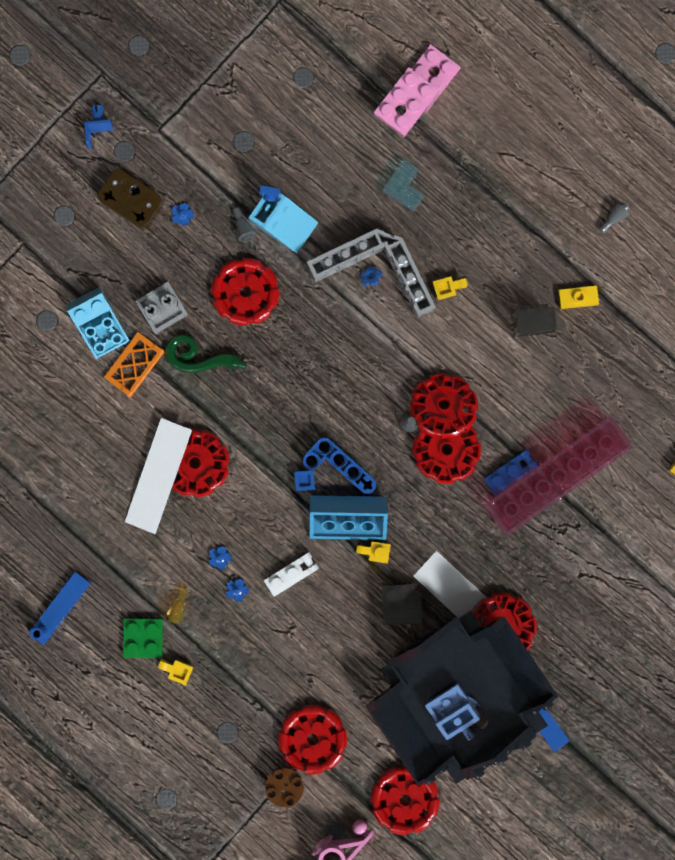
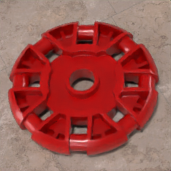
M243 258V260L237 261L236 259L231 260L220 268L221 271L213 279L211 294L214 297L213 305L216 311L222 317L229 319V322L232 324L248 326L251 323H255V325L261 323L271 315L270 312L278 304L280 289L277 287V277L269 266L266 267L261 264L262 261L253 258ZM245 267L246 273L238 274V268ZM257 270L262 273L260 278L254 274ZM227 275L231 278L228 284L223 281ZM264 285H269L270 291L265 292ZM243 287L251 289V294L248 297L240 295V290ZM226 292L228 299H221V293ZM262 300L267 302L265 308L259 306ZM231 306L237 309L234 314L229 311ZM253 310V316L246 317L245 311Z
M447 373L433 374L428 376V379L425 381L421 380L412 391V401L409 402L410 414L416 419L417 427L431 437L439 436L441 439L455 438L460 436L461 432L469 430L477 418L476 410L479 409L477 395L469 387L470 384L459 376L446 375ZM450 383L452 387L444 386V384ZM432 385L436 389L430 391L428 387ZM463 391L465 396L461 398L458 393ZM425 399V404L419 403V400ZM446 401L449 403V408L441 409L439 403ZM463 407H467L469 409L468 412H464ZM425 413L427 414L428 418L426 420L422 418V415ZM458 419L460 424L458 426H455L454 423ZM436 423L443 424V429L435 428Z
M458 419L454 423L455 426H458L460 424ZM436 423V427H437V426H440V425H442V426L444 427L443 424H438V423ZM472 426L469 430L461 432L460 436L455 438L441 439L439 436L431 437L428 444L423 442L427 434L420 429L418 430L419 433L413 440L412 454L415 456L417 468L426 478L430 477L440 484H454V481L466 479L476 469L474 467L481 457V443L478 442V434ZM469 438L471 446L466 447L464 440ZM444 444H449L452 447L450 455L442 453L441 448ZM428 452L430 459L424 461L422 453ZM465 455L470 457L468 464L462 462ZM435 465L441 468L439 473L433 471ZM456 467L458 472L451 474L450 468Z
M191 429L192 432L177 471L182 479L177 481L175 478L172 489L183 496L188 497L192 495L198 498L214 493V489L223 485L229 473L228 463H230V457L225 444L222 445L217 435L204 429L202 431ZM200 438L201 445L194 444V439ZM211 445L217 449L213 454L208 449ZM194 457L199 458L201 462L200 466L196 469L190 466V461ZM215 461L221 462L220 469H214ZM211 476L213 481L207 484L205 479ZM190 482H197L196 488H190Z
M499 592L491 594L492 596L486 599L484 597L474 606L472 612L476 619L479 620L480 615L485 617L483 624L480 623L481 626L505 616L526 649H530L533 644V637L537 633V621L531 612L532 608L525 600L519 596H511V593ZM495 603L497 608L491 611L489 606ZM508 603L514 604L513 610L507 608ZM524 614L526 620L521 622L519 616ZM521 631L527 632L525 639L520 638Z
M317 704L304 705L301 709H294L283 720L282 729L278 733L279 750L283 752L285 762L296 771L299 769L304 771V774L309 775L321 774L326 769L330 768L331 770L344 756L342 754L344 748H347V731L342 726L343 721L333 710L329 708L328 710L324 709L321 705ZM306 715L308 720L301 723L300 717ZM318 715L325 717L323 722L316 720ZM334 726L337 732L331 734L329 728ZM290 728L296 729L294 735L288 733ZM310 734H315L318 737V742L310 744L307 741V737ZM332 743L337 745L335 751L330 749ZM294 744L296 750L291 752L289 746ZM302 756L305 759H309L307 764L300 762ZM324 756L326 761L319 763L318 758Z
M404 765L403 767L396 768L394 766L389 768L379 776V781L373 785L370 802L373 803V815L381 826H386L389 829L388 831L394 834L407 835V833L412 832L416 834L425 830L431 824L430 821L433 817L437 816L440 807V797L437 794L439 789L436 782L417 786ZM405 774V779L398 780V775ZM386 783L391 785L388 791L383 788ZM424 793H430V798L425 799ZM402 795L410 796L411 800L408 804L400 802ZM386 800L387 806H381L380 801ZM423 809L428 811L424 817L421 815ZM391 814L396 818L394 822L388 819ZM405 820H413V824H405Z

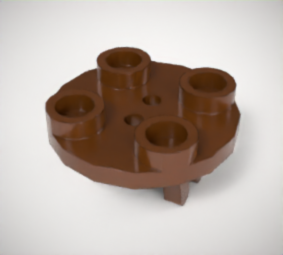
M278 768L267 778L265 786L266 796L277 806L292 807L303 795V779L298 772L291 768Z

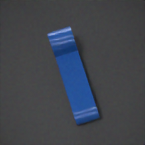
M328 438L318 440L303 458L304 466L311 470L319 467L326 459L363 493L369 494L376 489V481ZM323 441L330 444V449L327 452H322L319 449V444ZM336 454L343 455L344 463L336 465L333 457ZM311 455L317 458V464L313 467L308 466L306 463L307 457ZM350 467L358 469L359 474L357 477H349L347 472ZM362 473L365 475L363 477L365 481H372L371 490L368 488L364 490V484L361 481L359 484L355 482L361 477Z

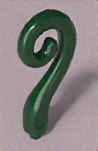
M185 334L174 336L165 347V355L169 364L176 370L184 373H199L219 366L237 370L239 367L245 370L247 362L242 361L241 356L232 353L217 354L197 363H186L176 357L175 349L180 343H187L190 347L189 351H184L180 354L182 359H192L198 351L196 341L191 336Z

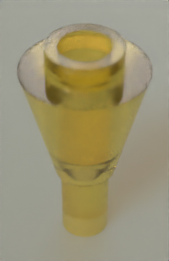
M180 589L177 600H175L165 615L168 617L167 621L174 624H179V621L183 622L184 601L188 590Z

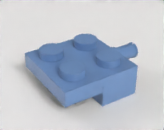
M458 683L425 703V707L436 721V726L446 740L461 731L467 740L475 736L469 729V726L480 720V714Z

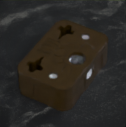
M116 169L111 173L98 193V200L103 206L109 208L142 231L144 228L147 230L164 205L159 194L120 169ZM139 189L140 193L134 195L133 190ZM112 195L116 201L107 199L106 196ZM136 215H137V216H141V217L144 216V217H145V220H144V221H143V220H140V221H139L138 218L136 217Z

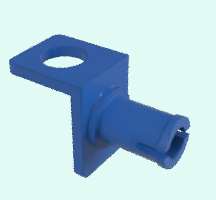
M93 105L91 107L92 121L84 122L86 144L89 150H92L91 133L113 130L111 120H104L102 105H97V109Z

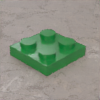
M125 618L123 658H162L163 619Z

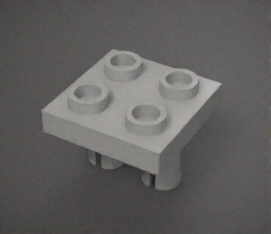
M169 282L136 300L137 305L155 334L188 316Z

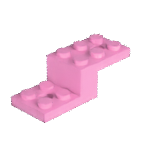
M430 44L413 68H408L375 110L374 115L405 137L420 116L428 112L461 67ZM435 67L439 70V74L432 76L429 74V69ZM399 105L406 108V112L402 115L397 114L395 108Z

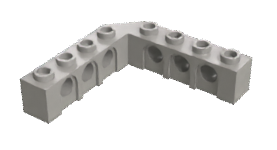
M375 229L307 261V266L315 282H318L384 250L416 317L419 318L436 308L403 238Z

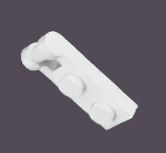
M310 552L264 580L274 597L319 569L317 563L314 564L311 559L312 555ZM304 562L308 567L305 571L300 566Z

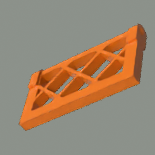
M137 332L104 378L131 398L165 351ZM141 340L144 343L145 349L134 350L135 345ZM148 350L157 352L151 361L148 358ZM145 351L146 362L136 363L134 353ZM129 353H132L133 364L122 365ZM147 364L143 373L138 377L136 366ZM134 366L135 377L124 379L123 368ZM120 368L122 379L116 380L112 376ZM135 380L136 382L130 390L125 387V381Z

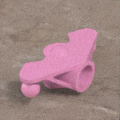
M357 820L352 825V831L356 835L361 836L360 838L332 840L333 836L330 834L317 843L312 855L318 854L317 860H325V854L336 852L340 855L338 860H352L373 836L375 831L374 829L367 830V824L363 820ZM352 847V848L345 854L344 848Z

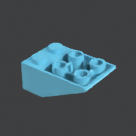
M283 194L280 195L279 201L275 200L274 202L265 201L262 197L249 216L250 223L296 254L318 224L314 218Z
M101 287L66 304L67 312L96 359L130 341Z

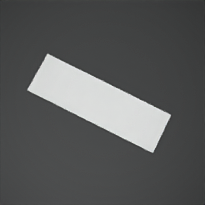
M163 418L160 419L125 520L126 523L156 534L192 432L191 429Z
M437 551L414 574V577L458 618L470 610L472 611L481 599L487 598ZM494 604L489 606L491 611L497 608ZM480 615L478 622L483 624L485 617Z

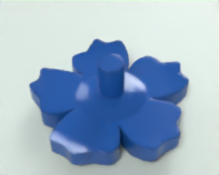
M186 203L180 204V208L176 205L172 208V214L175 215L171 218L173 223L180 224L181 222L182 226H187L190 223L189 219L194 218V213Z
M369 266L367 270H363L360 273L362 285L368 286L369 283L370 285H377L379 283L378 278H381L383 274L382 271L374 266Z
M222 546L218 547L217 550L212 548L209 551L212 558L209 560L210 566L216 567L218 565L220 570L225 569L227 562H231L232 558L230 553H226L227 548Z
M239 579L234 583L230 580L227 583V589H229L226 592L227 598L233 599L235 597L236 602H241L244 599V595H248L249 592L247 586H243L245 581Z

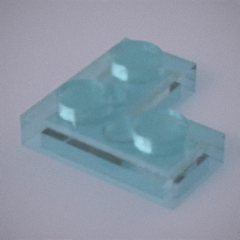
M403 159L382 192L412 212H415L425 197L424 194L410 186L419 169Z

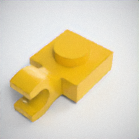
M450 276L433 281L437 300L456 296L455 290L468 286L466 278L453 282Z
M371 541L370 547L357 545L356 553L369 555V561L388 564L391 544Z
M161 659L158 668L170 673L168 679L186 685L193 666L177 659L174 664Z

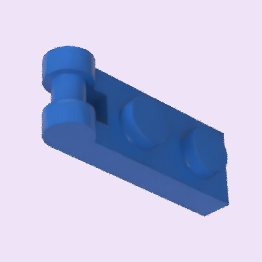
M528 449L483 479L494 495L539 465L536 460L531 458V453ZM523 459L527 464L524 468L519 463Z

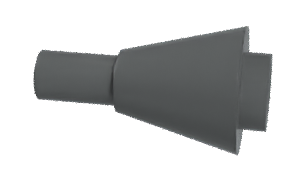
M616 202L607 220L598 229L605 233L612 225L630 215L628 212L630 208L624 202L620 204Z
M240 208L233 209L237 220L238 240L244 243L252 241L256 232L243 217Z
M406 413L401 417L400 425L403 430L412 432L418 428L416 419L410 413Z

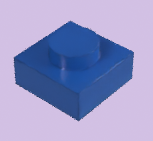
M261 185L259 193L263 200L268 202L280 200V189Z
M314 470L294 472L296 491L315 490Z

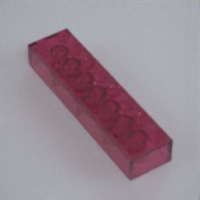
M607 416L482 505L503 535L509 536L634 447L613 417Z

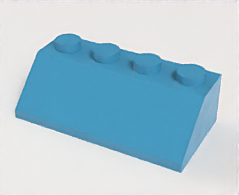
M310 496V539L386 540L387 497Z

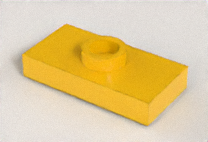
M597 286L558 290L560 309L599 305Z

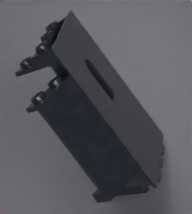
M470 610L460 618L454 617L440 625L439 628L431 633L429 632L417 640L416 643L394 655V658L388 661L389 664L380 669L391 686L365 707L417 786L433 783L436 780L435 776L438 773L442 774L446 770L455 783H459L463 779H479L485 774L484 770L490 765H501L507 761V756L512 751L519 748L522 750L528 748L532 744L531 740L536 737V733L548 726L539 711L551 708L554 705L553 701L558 695L505 616L481 626ZM456 683L460 685L465 694L471 691L488 718L487 726L481 730L474 729L471 725L469 726V729L475 735L470 740H467L462 731L446 740L436 726V721L425 707L426 702Z

